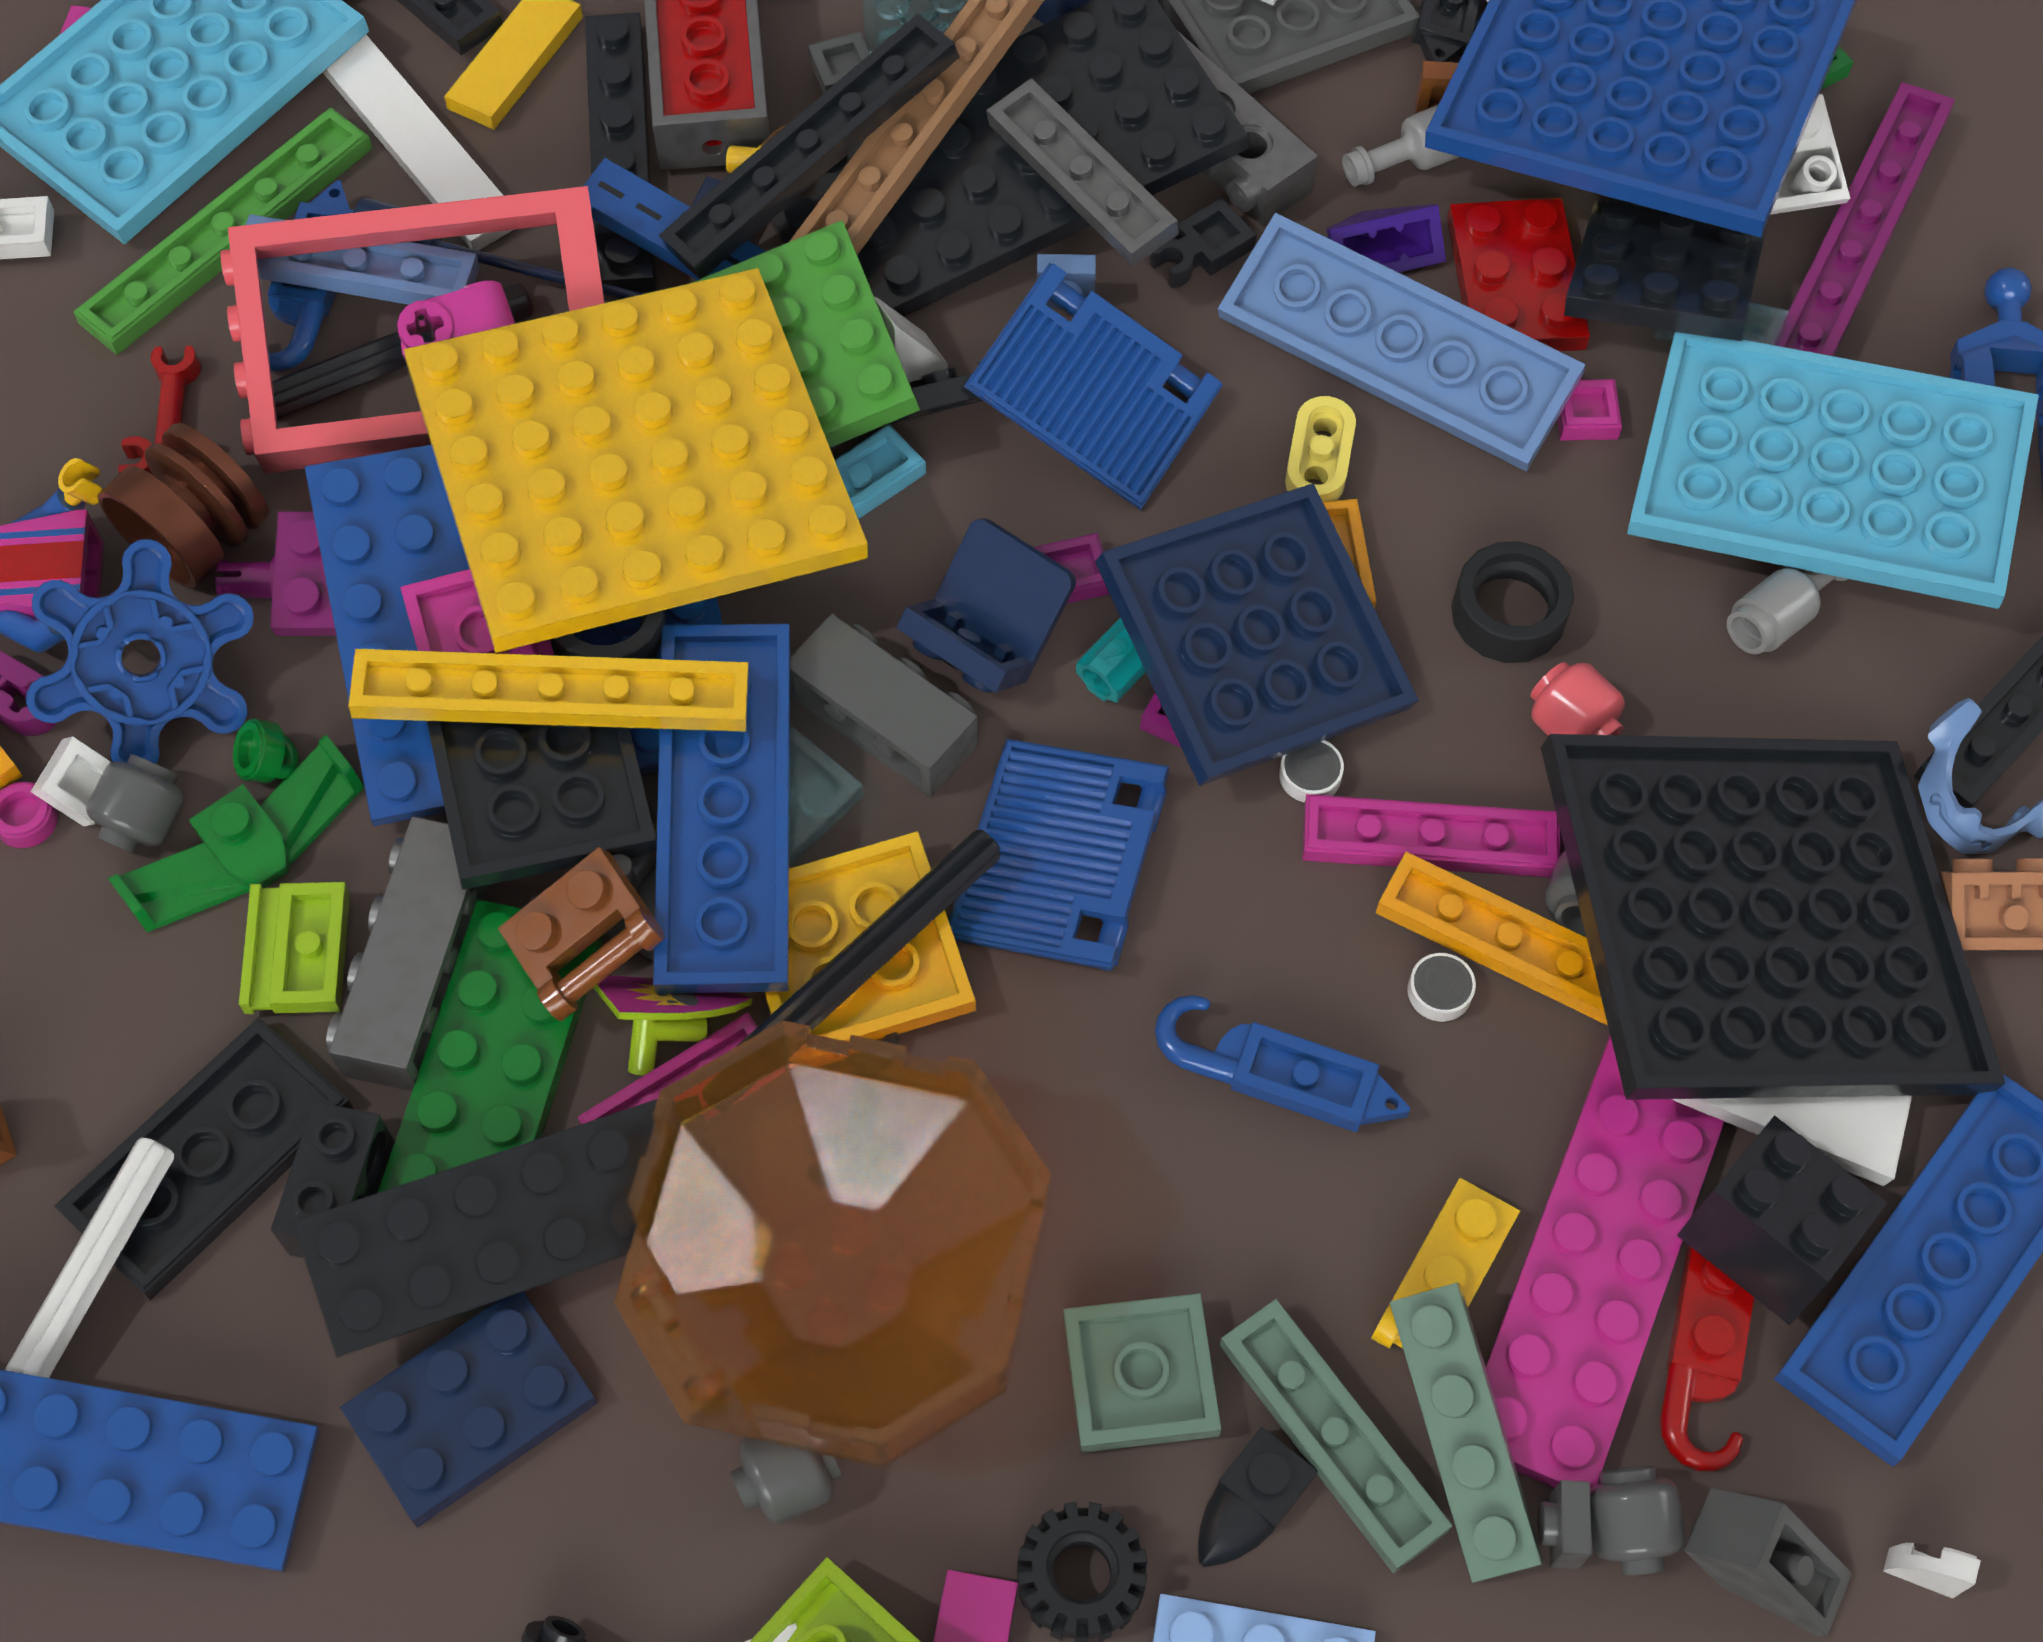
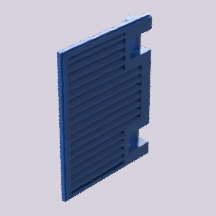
M1049 262L964 387L1141 510L1223 384L1208 372L1201 379L1178 363L1183 356L1180 352L1092 290L1087 298L1062 281L1067 273L1054 263L1051 264ZM1051 301L1073 317L1072 320L1068 321L1046 305L1047 302ZM1166 382L1187 397L1188 401L1186 403L1162 386Z
M1006 739L977 829L985 831L997 842L1000 847L1001 856L989 870L955 900L949 918V924L955 941L1095 967L1104 971H1112L1119 962L1129 927V911L1152 832H1155L1167 794L1166 782L1169 775V766ZM1121 783L1140 785L1141 793L1136 808L1115 804ZM1083 915L1101 918L1103 924L1097 942L1076 939Z

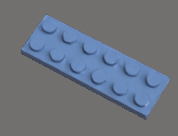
M1277 213L1273 215L1218 307L1219 318L1526 472L1585 372L1586 364Z

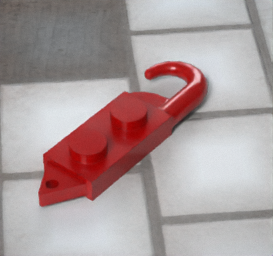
M1688 1245L1666 1367L1668 1375L1660 1415L1661 1438L1668 1452L1681 1465L1695 1471L1714 1472L1729 1466L1739 1455L1743 1436L1738 1432L1731 1433L1725 1446L1718 1451L1707 1452L1695 1447L1687 1433L1692 1401L1701 1403L1721 1401L1732 1395L1742 1378L1754 1297Z

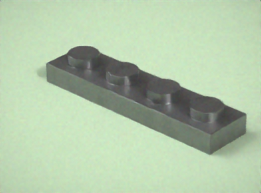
M1032 78L986 110L989 125L1132 267L1179 234L1177 219Z

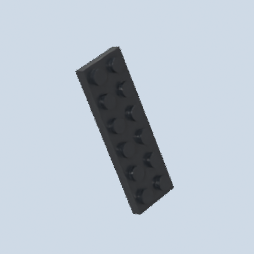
M691 1087L293 1221V1227L337 1359L732 1219L738 1214L694 1088Z

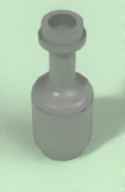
M1438 105L1407 117L1401 126V138L1370 151H1366L1362 146L1352 148L1351 152L1344 154L1342 165L1350 184L1354 187L1361 184L1369 185L1374 182L1376 172L1406 160H1410L1420 170H1429L1458 158L1459 156L1425 147L1426 129Z
M1791 568L1777 570L1735 602L1731 614L1727 618L1728 633L1733 642L1747 653L1760 654L1762 652L1774 651L1816 617L1821 605L1819 591L1833 579L1837 581H1846L1848 579L1807 570L1803 573Z

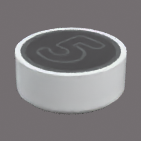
M1325 740L1283 755L1279 769L1280 783L1288 795L1301 802H1305L1306 794L1333 796L1341 784L1344 771L1343 758L1340 752Z
M1434 953L1422 958L1413 968L1408 982V997L1414 1009L1422 1016L1433 1021H1451L1463 1015L1469 1008L1475 993L1476 980L1469 965L1461 958L1448 953Z

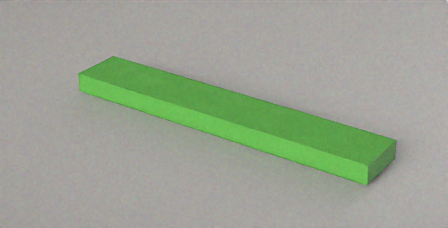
M330 107L73 311L79 325L116 355L120 354L222 271L220 252L221 250L230 249L228 227L246 225L250 214L281 220L287 219L297 211L300 202H308L373 149L369 136Z

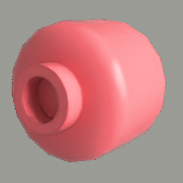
M1562 662L1545 674L1531 692L1530 697L1534 701L1531 718L1547 736L1550 734L1620 735L1624 729V726L1618 721L1625 707V700L1622 694L1589 663H1577L1569 666L1566 662Z

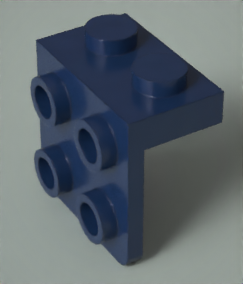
M977 519L970 524L934 599L907 606L896 628L913 639L912 644L920 653L932 659L945 660L963 672L962 678L972 687L987 693H998L1027 682L1075 588L1076 578L1070 570L990 519Z

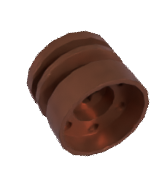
M183 423L173 424L163 433L162 444H151L145 450L144 459L152 474L136 466L127 467L98 494V502L105 516L129 544L141 539H151L158 541L166 547L172 562L169 579L186 588H195L217 567V563L223 560L224 553L217 538L231 545H240L247 538V528H258L268 518L269 508L263 495L251 478L225 451L198 430Z

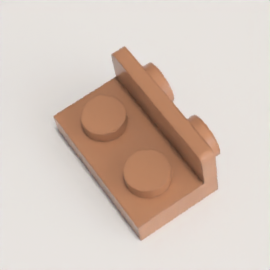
M2016 858V871H1993V859H1952V871H1938L1963 950H2043V858Z

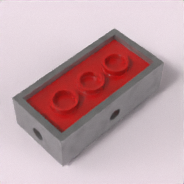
M644 0L652 125L660 170L726 165V154L730 145L757 148L761 144L767 143L770 140L758 0Z

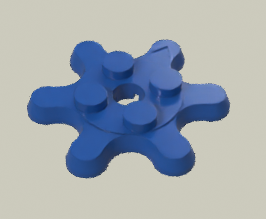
M141 539L130 544L124 551L122 558V582L117 590L109 596L101 598L88 597L63 580L44 582L35 590L32 597V610L35 617L42 624L54 628L63 635L68 644L69 653L66 663L60 670L51 675L40 677L30 685L27 690L26 703L31 714L38 720L46 723L63 721L79 711L99 713L109 721L113 730V741L110 748L112 761L127 762L130 754H133L156 764L160 755L158 744L160 732L164 725L172 719L191 717L202 722L209 730L216 733L233 732L244 723L247 716V705L243 696L236 690L218 681L213 673L212 661L214 654L221 645L239 639L249 632L253 625L254 615L252 607L246 599L237 594H221L202 605H188L181 602L173 595L169 586L172 562L166 547L158 541ZM137 639L152 641L159 650L157 666L145 674L130 672L121 661L124 646Z

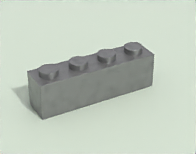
M417 817L411 818L405 837L397 838L392 846L389 857V873L391 875L385 894L377 895L371 905L368 918V929L371 934L364 953H357L351 962L347 978V986L350 991L343 1013L336 1012L332 1017L326 1036V1048L343 1077L408 1091L413 1090L477 899H484L488 885L462 890L448 824Z

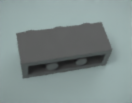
M831 614L790 657V697L930 798L978 746V716H976L972 706L960 695L954 692L945 694L928 682L922 670L912 661L906 658H899L897 660L880 648L874 636L858 624L849 626L837 616Z

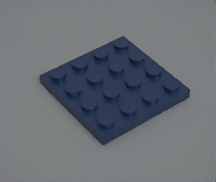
M1314 483L1103 551L1095 561L1199 786L1409 710L1419 701Z

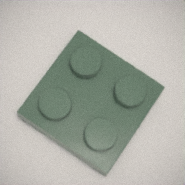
M1201 1293L1063 1309V1323L1080 1453L1220 1436L1221 1424Z

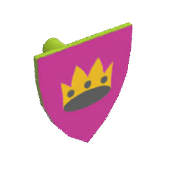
M608 976L593 988L618 1019L633 1020L628 1072L645 1076L655 1069L658 1041L700 1042L707 1035L706 1018L737 1012L752 1005L753 999L752 997L733 992L656 994L653 978Z

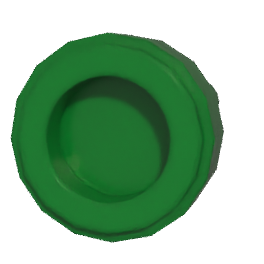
M255 718L248 720L239 729L233 746L234 768L239 778L244 781L266 784L271 783L275 778L286 779L300 765L298 750L293 741L284 734L281 726L274 721Z

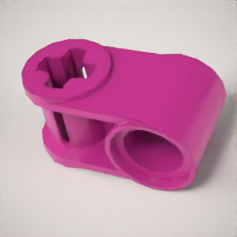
M481 281L467 285L458 291L426 300L415 301L407 305L399 315L397 327L399 338L401 339L402 355L405 359L403 349L516 323L501 283L497 281ZM423 315L424 320L418 321V316ZM430 332L434 341L424 343L422 336L419 334Z

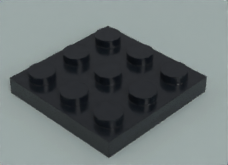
M1594 201L1566 295L1564 316L1742 341L1767 224L1760 238L1664 211L1636 207L1625 201H1612L1609 203Z
M427 721L462 890L571 868L598 847L610 852L612 856L616 854L629 856L657 850L656 836L630 728Z

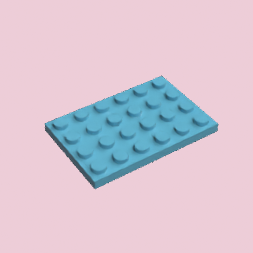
M101 0L0 84V147L125 245L369 32L364 16L342 0Z
M1675 332L1627 534L1999 609L2006 593L2039 395L1743 339L1742 341Z

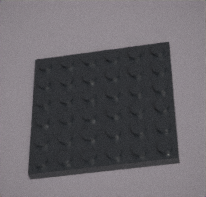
M1550 734L1540 748L1626 1100L1977 1095L1978 1093L1997 1091L2005 1084L1897 741Z

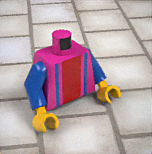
M78 458L69 460L63 466L58 477L59 488L43 505L9 524L0 525V633L4 637L34 652H45L65 640L63 635L57 630L42 624L35 617L32 610L33 594L42 583L50 580H63L88 597L100 598L104 541L87 509H83L85 503L90 505L99 503L98 494L103 489L92 481L100 475V469Z

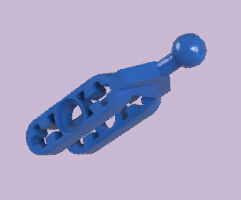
M2013 267L2001 268L1987 279L1984 289L1987 304L1997 311L1998 322L1957 339L1950 353L1951 370L1949 378L1995 386L1994 371L2036 374V394L2039 395L2036 416L2043 494V331L2028 322L2022 321V307L2030 300L2032 290L2029 277L2023 271Z

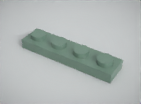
M1456 1282L1390 1301L1472 1583L1544 1564L1460 1283Z
M1277 1299L1221 1338L1220 1348L1307 1462L1318 1471L1317 1475L1393 1574L1450 1531L1453 1527Z

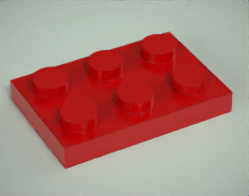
M1562 198L1450 204L1447 223L1462 304L1559 352L1586 350L1590 339L1587 319L1564 316L1566 295L1576 264Z

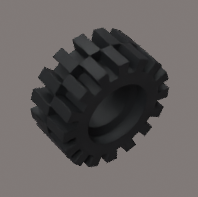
M1077 1501L1064 1503V1510L1057 1513L1054 1512L1053 1508L1042 1515L1041 1522L1036 1527L1032 1524L1025 1535L1023 1547H1020L1017 1563V1582L1022 1605L1024 1608H1028L1031 1613V1620L1039 1628L1042 1625L1051 1631L1050 1636L1062 1641L1063 1636L1074 1638L1075 1642H1087L1088 1639L1096 1637L1099 1638L1100 1642L1110 1638L1114 1630L1119 1627L1122 1630L1131 1621L1133 1613L1139 1609L1143 1599L1148 1576L1146 1574L1148 1560L1146 1550L1141 1549L1139 1544L1140 1535L1134 1526L1130 1529L1126 1527L1123 1523V1515L1114 1509L1111 1515L1101 1511L1102 1504L1089 1502V1508H1077ZM1075 1546H1087L1097 1550L1104 1556L1109 1565L1110 1580L1101 1594L1091 1599L1078 1600L1067 1596L1059 1589L1054 1579L1053 1568L1058 1557L1067 1549Z

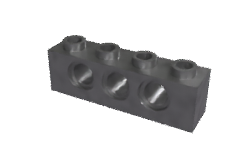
M1179 32L1248 134L1249 149L1198 174L1204 178H1210L1228 194L1230 201L1239 211L1247 212L1259 224L1265 226L1270 222L1275 213L1281 215L1313 192L1318 155Z

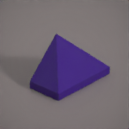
M1437 204L1361 211L1327 228L1328 239L1398 273L1446 262L1439 206Z

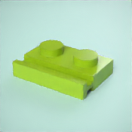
M345 882L280 883L279 888H262L261 884H250L239 1006L244 1014H255V1010H273L275 1014L341 1012L350 891Z

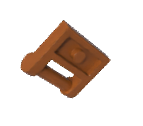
M601 847L594 850L498 928L537 988V995L541 1003L559 1021L565 1020L578 1009L576 1001L642 948L651 951L665 939L663 930L610 852ZM623 918L625 919V929L564 978L560 977L557 971Z

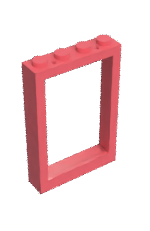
M588 186L228 227L230 249L221 250L220 256L225 283L227 286H235L237 305L227 306V317L233 342L241 341L243 362H234V377L240 399L248 398L250 418L241 419L240 421L242 442L246 455H255L264 473L267 474L305 469L304 466L431 445L421 411L278 429L258 259L557 225L569 311L605 303Z

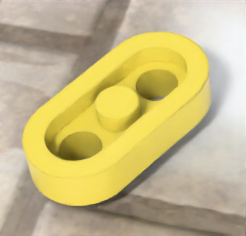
M1319 396L1306 401L1300 407L1296 418L1285 478L1287 491L1312 484L1307 482V480L1316 479L1323 483L1320 485L1314 484L1322 502L1337 501L1341 497L1345 487L1356 427L1355 414L1344 401L1331 396ZM1326 431L1332 436L1317 435L1316 432Z

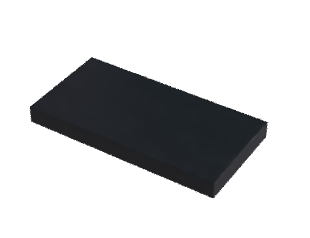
M258 1017L54 1207L83 1234L136 1141L141 1137L148 1138L169 1148L174 1153V1160L114 1264L151 1301L293 1165L314 1101L350 1109L353 1108V1105L342 1092Z

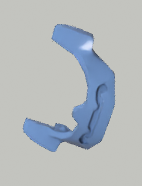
M1970 698L1956 703L1941 715L1929 729L1928 739L1935 747V751L1918 785L1929 824L1949 845L1963 854L1993 853L2020 832H2029L2037 838H2042L2043 798L2030 809L2026 805L2020 807L2015 811L2005 827L1998 829L1982 826V813L1978 809L1964 808L1959 805L1952 787L1954 760L1960 743L1982 713L1980 707Z

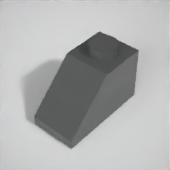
M1712 1487L1700 1515L1692 1525L1691 1536L1684 1550L1719 1586L1814 1635L1825 1638L1829 1634L1852 1576L1849 1569L1783 1502Z

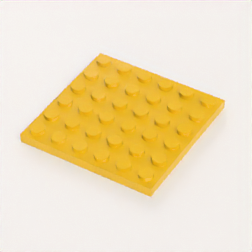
M758 268L403 349L408 371L495 653L868 558L867 540Z

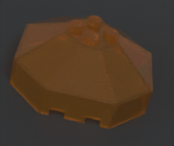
M782 1020L660 1090L653 1113L654 1129L645 1157H640L627 1200L636 1229L614 1304L685 1424L884 1468L1006 1392L1050 1202L1051 1173L975 1061L947 1055L946 1062L908 1055L906 1046L855 1035L850 1036L849 1042L811 1034V1028L808 1025Z

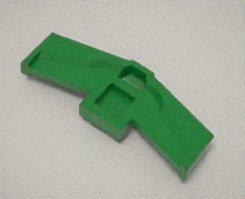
M326 734L318 741L319 745L261 805L257 803L242 784L190 818V824L203 843L119 876L117 873L107 877L146 932L153 931L250 892V884H261L262 888H266L289 872L290 865L364 789L350 763Z

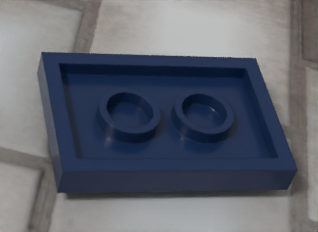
M523 1292L494 1303L340 1406V1409L409 1518L418 1528L598 1403Z

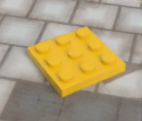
M918 831L789 868V991L764 992L770 1014L776 1011L931 870ZM945 910L784 1056L787 1068L851 1049V1045L861 1042L865 1044L884 1039L885 1035L897 1032V1034H901L976 1011V1000Z

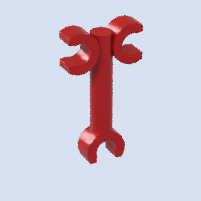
M192 345L185 346L184 358L176 365H168V359L162 346L155 347L151 352L150 361L158 379L161 381L154 444H162L163 433L173 424L182 423L185 386L196 380L201 371V364ZM129 436L121 440V446L128 459H142L136 464L118 465L119 474L131 466H136L152 474L144 459L145 450L151 445L146 438Z

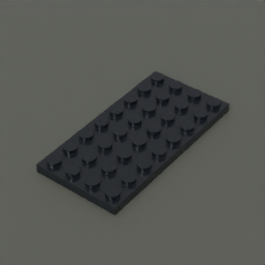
M1094 0L1015 39L858 253V259L874 297H877L905 317L1091 226L989 125L986 110L1031 78L1152 196L1249 149L1248 134L1157 0ZM864 140L769 221L782 244L790 242Z

